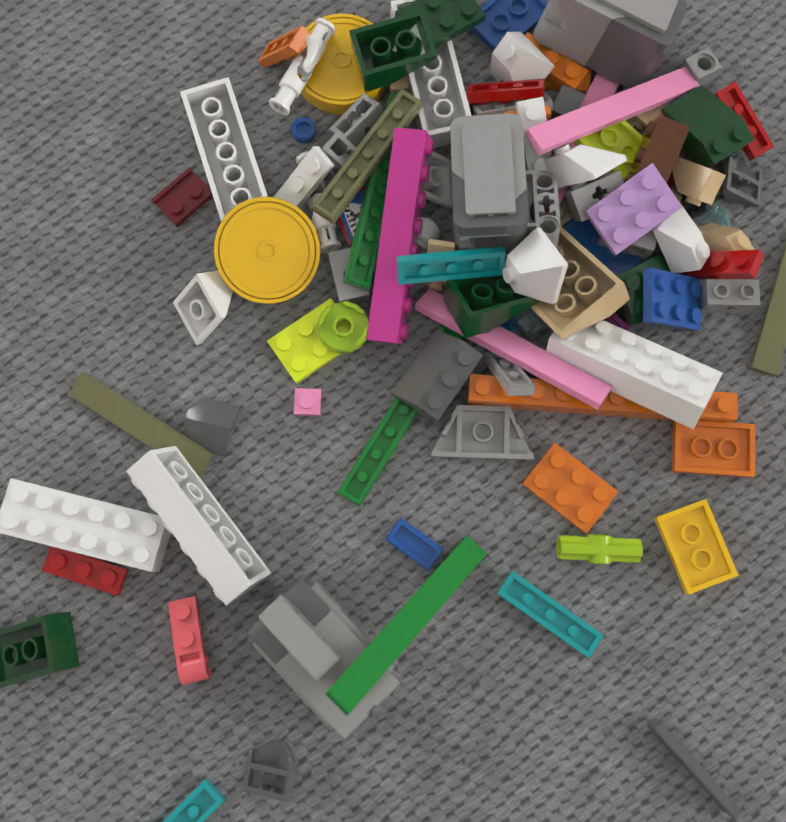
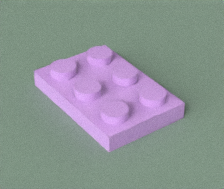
M652 163L584 213L612 254L617 255L681 209L682 206Z

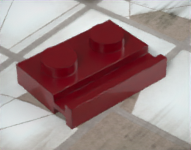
M189 167L158 193L152 201L178 228L213 198L211 189Z

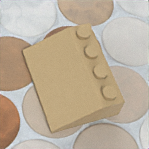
M560 226L556 249L568 263L557 303L550 304L541 301L530 308L561 339H564L610 317L628 302L630 298L625 283Z

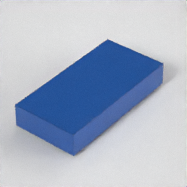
M402 518L398 520L385 538L386 541L427 571L431 569L444 550Z

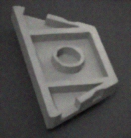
M457 405L431 452V458L533 461L534 454L530 451L524 439L525 436L517 425L510 406Z

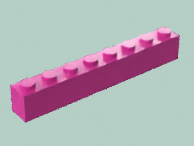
M394 129L366 340L403 345V340H406L408 337L409 325L406 324L407 313L410 314L412 309V298H409L410 288L414 287L415 284L398 285L396 256L419 254V245L416 244L417 236L421 235L423 229V220L420 219L421 208L424 209L426 205L424 185L425 182L429 181L430 167L427 166L428 155H432L434 147L433 139H431L426 130Z

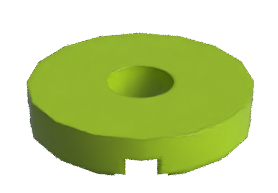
M342 301L334 305L331 304L320 314L317 323L318 335L323 345L331 351L340 354L352 353L360 349L367 341L369 320L365 311L357 304L348 301ZM342 321L348 322L351 325L350 331L339 333L336 330L338 323Z

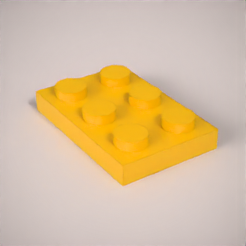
M707 499L654 518L685 595L739 576Z

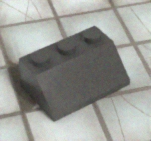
M435 330L391 394L434 424L442 416L483 355L461 339Z

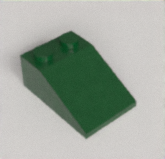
M424 10L349 30L353 54L365 92L391 85L438 58Z
M703 85L661 109L664 117L690 127L683 143V148L693 163L707 168H712L755 140L742 117Z
M663 253L615 274L625 283L630 298L628 302L616 311L618 316L628 326L636 325L643 321V269L655 268L671 272Z
M503 275L447 280L443 299L465 338L490 332L541 302L540 300L515 293L510 284L505 282Z
M70 612L43 615L0 630V688L80 667Z

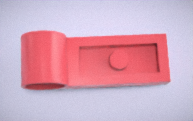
M192 596L168 602L180 683L185 685L210 679L211 668L208 669L207 666L209 658L205 653L197 597Z

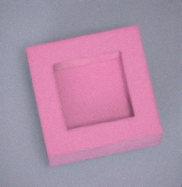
M295 388L294 415L321 416L322 390Z

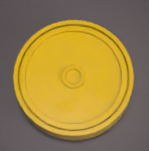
M332 14L322 17L334 25L336 33L333 37L329 38L326 50L320 61L313 68V72L301 94L316 108L332 114H344L363 94L378 101L388 86L367 92L364 91L349 30L373 23L352 14ZM315 21L305 28L310 32L308 35H311L313 32ZM296 54L292 56V61L297 57Z
M254 197L233 207L222 219L215 236L214 257L221 277L235 293L253 302L279 303L293 298L309 285L318 268L320 243L314 225L298 207L276 197Z

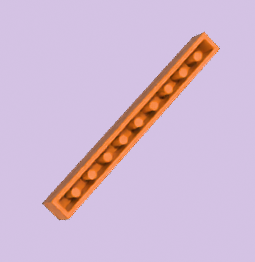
M470 374L467 382L466 405L510 406L511 409L672 420L611 391L597 410L542 379L529 378L535 385L534 395L508 396L492 375ZM713 392L699 420L733 422L737 420L738 393Z

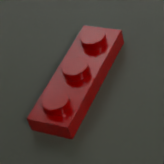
M543 78L469 84L466 95L468 103H474V105H485L495 101L508 104L514 100L544 98L545 82Z
M736 81L714 94L742 117L755 138L754 141L742 148L749 161L774 147Z
M759 249L710 252V256L700 270L684 272L683 275L701 280L755 279L764 254Z
M50 546L41 571L114 595H120L129 569L84 554Z

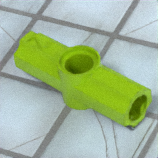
M587 534V536L558 535L556 541L558 559L586 560L589 563L610 564L611 561L640 562L643 557V546L639 538H617L604 534Z

